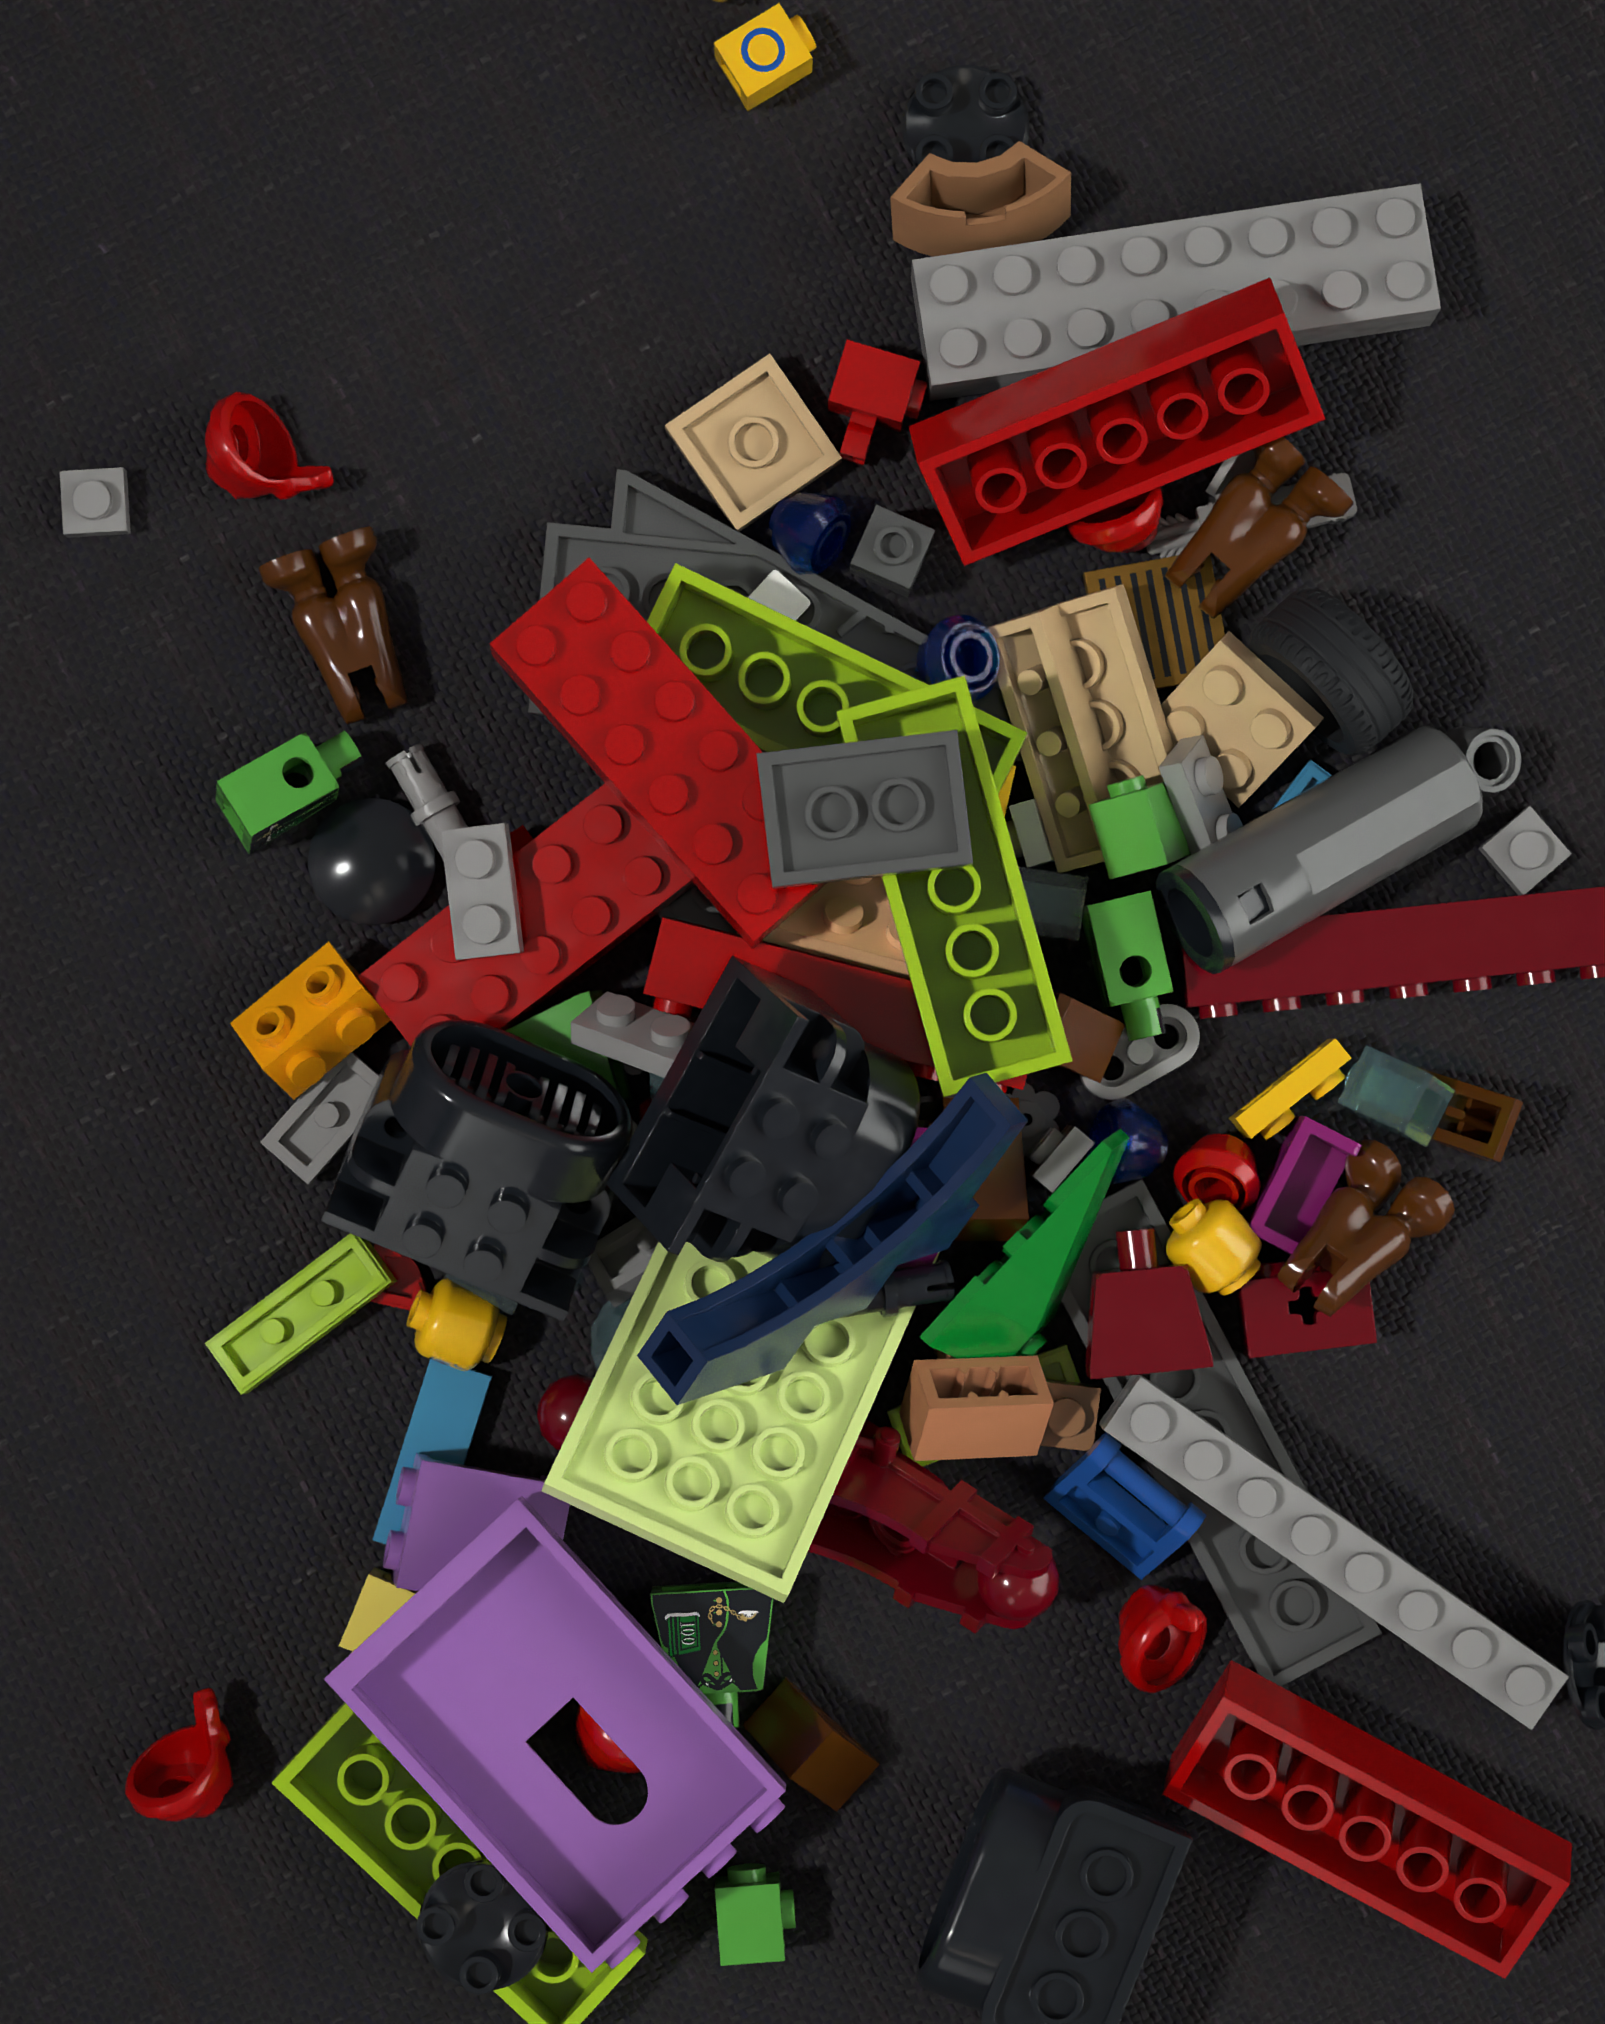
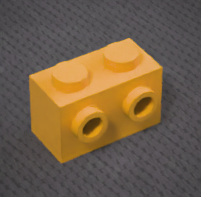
M329 941L230 1022L262 1070L293 1100L317 1083L327 1072L361 1044L368 1041L373 1034L390 1021V1018L358 978L359 972Z

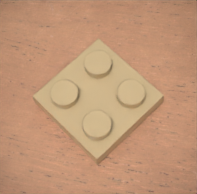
M771 354L753 364L665 425L666 431L732 527L738 532L842 462V457Z
M1230 631L1225 634L1161 704L1174 747L1180 739L1204 735L1211 756H1214L1221 765L1223 789L1226 797L1238 808L1324 719L1323 716Z

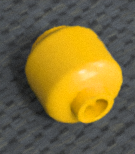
M1194 1199L1181 1207L1170 1219L1169 1224L1174 1230L1166 1243L1167 1256L1174 1265H1187L1192 1285L1198 1292L1213 1293L1218 1291L1223 1296L1231 1294L1246 1284L1259 1270L1261 1263L1257 1257L1262 1246L1261 1240L1250 1228L1246 1219L1228 1200L1217 1199L1203 1205L1199 1199Z
M447 1277L439 1281L431 1293L422 1290L418 1292L411 1306L406 1325L416 1329L414 1342L420 1355L461 1371H469L475 1368L480 1361L485 1363L491 1362L502 1340L507 1317L499 1313V1302L495 1295L462 1281Z

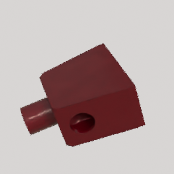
M1154 1228L1116 1231L1120 1269L1092 1272L1085 1365L1086 1375L1090 1379L1214 1367L1213 1356L1187 1265H1174L1173 1263L1158 1265Z

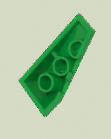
M1119 1129L1103 1140L1047 1199L1043 1205L1046 1208L1045 1212L1041 1216L1036 1214L1006 1242L1002 1250L1006 1255L1001 1260L996 1259L978 1277L975 1275L922 1333L920 1338L928 1346L955 1358L1035 1356L1048 1342L1040 1332L1056 1315L1130 1137Z

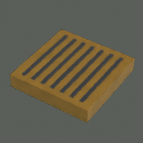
M1177 556L1084 572L1083 574L1086 594L1124 584L1156 690L1179 686L1225 636L1221 614L1213 619L1198 607L1208 596L1215 583L1211 556L1203 563L1205 566L1201 571L1190 577L1180 589L1175 587L1165 577L1166 572Z

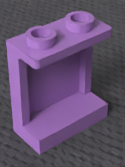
M416 1453L413 1468L403 1466L400 1473L396 1505L405 1506L400 1531H389L384 1552L383 1568L392 1569L391 1579L396 1588L419 1591L521 1496L525 1498L562 1540L570 1504L541 1491L547 1478L544 1475H541L539 1479L435 1460L429 1455Z

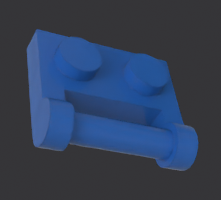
M1105 1432L1089 1451L1053 1483L1043 1499L1142 1580L1191 1538L1201 1526L1207 1514L1192 1502L1187 1505L1183 1504L1119 1450L1122 1444ZM1115 1480H1116L1120 1485H1122L1126 1490H1128L1132 1495H1134L1138 1500H1140L1144 1505H1146L1148 1508H1146L1145 1506H1143L1139 1501H1137L1133 1496H1131L1127 1491H1125L1121 1486H1119V1485L1115 1482Z

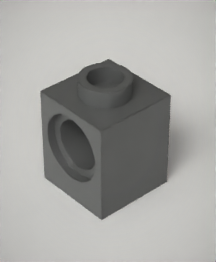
M876 504L851 561L850 573L908 598L933 541L935 530Z

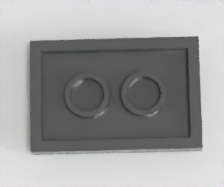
M957 730L756 753L772 889L973 865Z

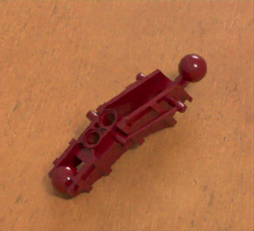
M581 1374L564 1376L549 1384L538 1402L537 1418L541 1435L556 1450L560 1451L594 1379L593 1377ZM866 1419L807 1554L811 1552L845 1563L875 1577L894 1588L893 1599L908 1609L915 1602H919L962 1615L959 1624L975 1634L985 1623L1009 1629L1023 1628L1033 1618L1047 1611L1058 1593L1059 1574L1052 1555V1549L1031 1536L1034 1525L1020 1516L1013 1518L977 1495V1489L963 1480L953 1489H948L944 1482L935 1474L898 1451L901 1435L896 1429L887 1426L878 1427Z

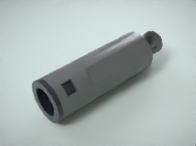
M1423 726L1408 732L1160 872L1156 881L1158 900L1173 935L1187 955L1201 969L1211 974L1223 972L1474 828L1483 813L1482 792L1496 793L1505 790L1515 781L1520 771L1522 759L1519 745L1513 736L1504 730L1459 726L1448 730L1444 734L1433 727ZM1479 747L1482 757L1481 764L1476 771L1473 760L1474 754Z

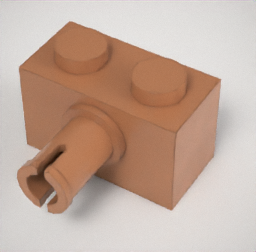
M932 1348L937 1359L914 1360L899 1411L914 1461L1037 1456L1054 1405L1038 1355L955 1358Z

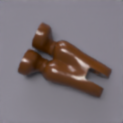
M1284 437L1253 449L1256 460L1254 469L1249 473L1237 474L1231 478L1220 493L1204 522L1165 574V577L1175 587L1180 589L1190 577L1201 571L1205 566L1203 563L1212 553L1231 570L1222 580L1219 578L1213 584L1208 596L1198 606L1213 619L1225 611L1265 572L1288 556L1304 541L1307 534V523L1311 518L1316 516L1338 518L1344 516L1353 505V501L1341 487L1313 466H1310L1300 477L1291 493L1279 505L1272 504V496L1306 462L1302 454Z
M370 526L341 534L318 546L323 561L335 581L337 588L335 597L328 596L313 549H304L281 556L258 568L264 584L274 589L287 591L294 597L295 605L291 614L294 627L317 664L346 725L366 719L360 702V692L357 685H354L350 673L372 665L376 678H374L376 685L382 692L389 710L408 703L404 681L391 638L384 595L378 582L368 577L365 572V563L377 545V539Z
M1365 1139L1358 1142L1362 1147L1357 1156H1346L1345 1173L1348 1187L1337 1188L1320 1209L1310 1230L1295 1248L1278 1274V1280L1293 1293L1305 1283L1319 1265L1334 1276L1329 1279L1314 1304L1315 1309L1329 1317L1342 1308L1373 1278L1407 1254L1411 1238L1439 1233L1451 1221L1454 1215V1204L1448 1191L1438 1182L1428 1177H1415L1408 1181L1397 1194L1386 1215H1374L1373 1213L1381 1208L1395 1193L1402 1177L1401 1165L1396 1155L1386 1145L1376 1140Z

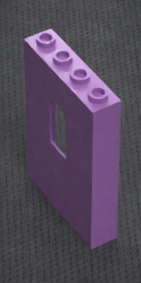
M523 1496L509 1506L324 1678L330 1687L591 1973L604 1961L611 1969L622 1962L641 1942L634 1933L646 1921L654 1916L661 1924L688 1899L689 1895L682 1888L700 1871L708 1878L712 1877L737 1853V1850L730 1843L748 1826L756 1833L760 1832L785 1808V1805L779 1800V1797L786 1791V1783ZM572 1698L583 1707L637 1766L646 1779L648 1787L647 1802L643 1810L628 1822L610 1824L596 1818L526 1742Z

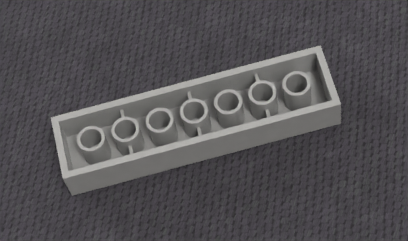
M1421 183L914 259L911 266V284L926 381L928 382L929 400L935 401L993 392L1269 277L1272 280L1297 346L1430 326L1441 310Z

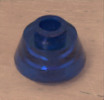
M800 492L793 498L785 497L776 506L769 521V528L773 531L772 543L796 574L821 573L838 557L849 536L851 516L846 502L837 496L810 492Z
M959 614L944 618L936 624L918 648L917 669L922 681L928 685L965 675L973 702L987 695L997 681L1000 671V652L996 639L990 629L975 617Z
M1125 1098L1116 1099L1103 1106L1097 1113L1089 1133V1138L1094 1142V1145L1088 1150L1087 1157L1103 1140L1119 1129L1130 1137L1110 1185L1148 1177L1154 1169H1158L1163 1164L1168 1149L1167 1135L1165 1132H1162L1158 1119L1131 1100Z

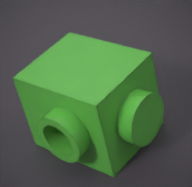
M1144 775L1107 785L1110 797L1088 805L1109 879L1167 865L1190 855L1187 840L1164 782L1147 786Z
M741 1864L728 1867V1876L716 1877L715 1881L721 1966L785 1961L784 1929L796 1928L793 1889L781 1890L780 1873H766V1866L764 1864Z

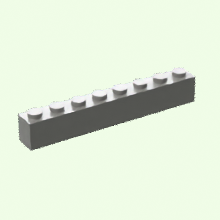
M1141 1374L1130 1377L1100 1420L1099 1425L1108 1434L1532 1730L1569 1678L1568 1675L1549 1660Z

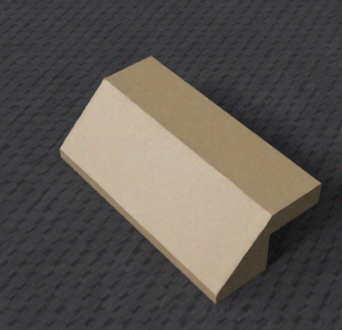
M1124 584L1069 599L982 629L1011 724L1027 732L1020 753L1058 874L1105 862L1088 805L1110 797L1107 785L1144 775L1147 786L1164 782L1159 766L1174 748Z

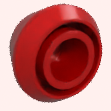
M1210 1134L1202 1137L1179 1158L1174 1169L1175 1185L1187 1203L1194 1199H1199L1203 1205L1217 1199L1228 1200L1241 1212L1255 1203L1260 1192V1179L1252 1150L1242 1140L1229 1134Z

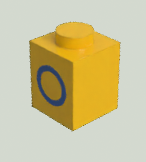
M780 3L714 42L715 59L747 111L812 73L813 57L810 52L817 48L802 18L797 14L789 19Z

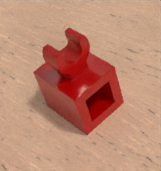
M848 339L846 340L828 399V411L851 417L840 450V456L843 460L864 466L876 425L901 432L905 416L918 418L928 382L917 379L920 361Z

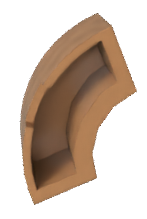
M1020 141L1000 156L977 163L951 162L929 153L890 197L893 240L906 248L931 257L1040 241L1058 229L1071 216V172Z

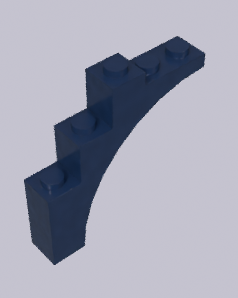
M987 1073L969 1077L940 1116L908 1151L885 1172L874 1189L843 1218L829 1228L809 1234L790 1249L745 1277L703 1298L667 1311L638 1353V1358L676 1405L783 1370L814 1326L866 1309L897 1265L946 1250L950 1247L979 1207L973 1196L1028 1120ZM880 1201L878 1208L859 1239L836 1236L862 1213ZM827 1248L837 1262L828 1267L820 1268L821 1256Z

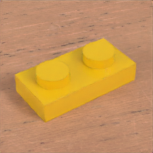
M1336 1038L1327 1039L1229 1119L1244 1138L1251 1139L1260 1132L1264 1139L1268 1140L1296 1117L1290 1110V1107L1306 1094L1310 1093L1315 1100H1318L1337 1086L1346 1077L1339 1068L1348 1062L1351 1057Z

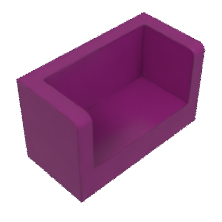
M1296 1116L1260 1186L1257 1200L1250 1206L1245 1216L1250 1228L1260 1240L1291 1255L1310 1230L1320 1209L1333 1192L1345 1168L1346 1156L1356 1157L1362 1145L1306 1116Z

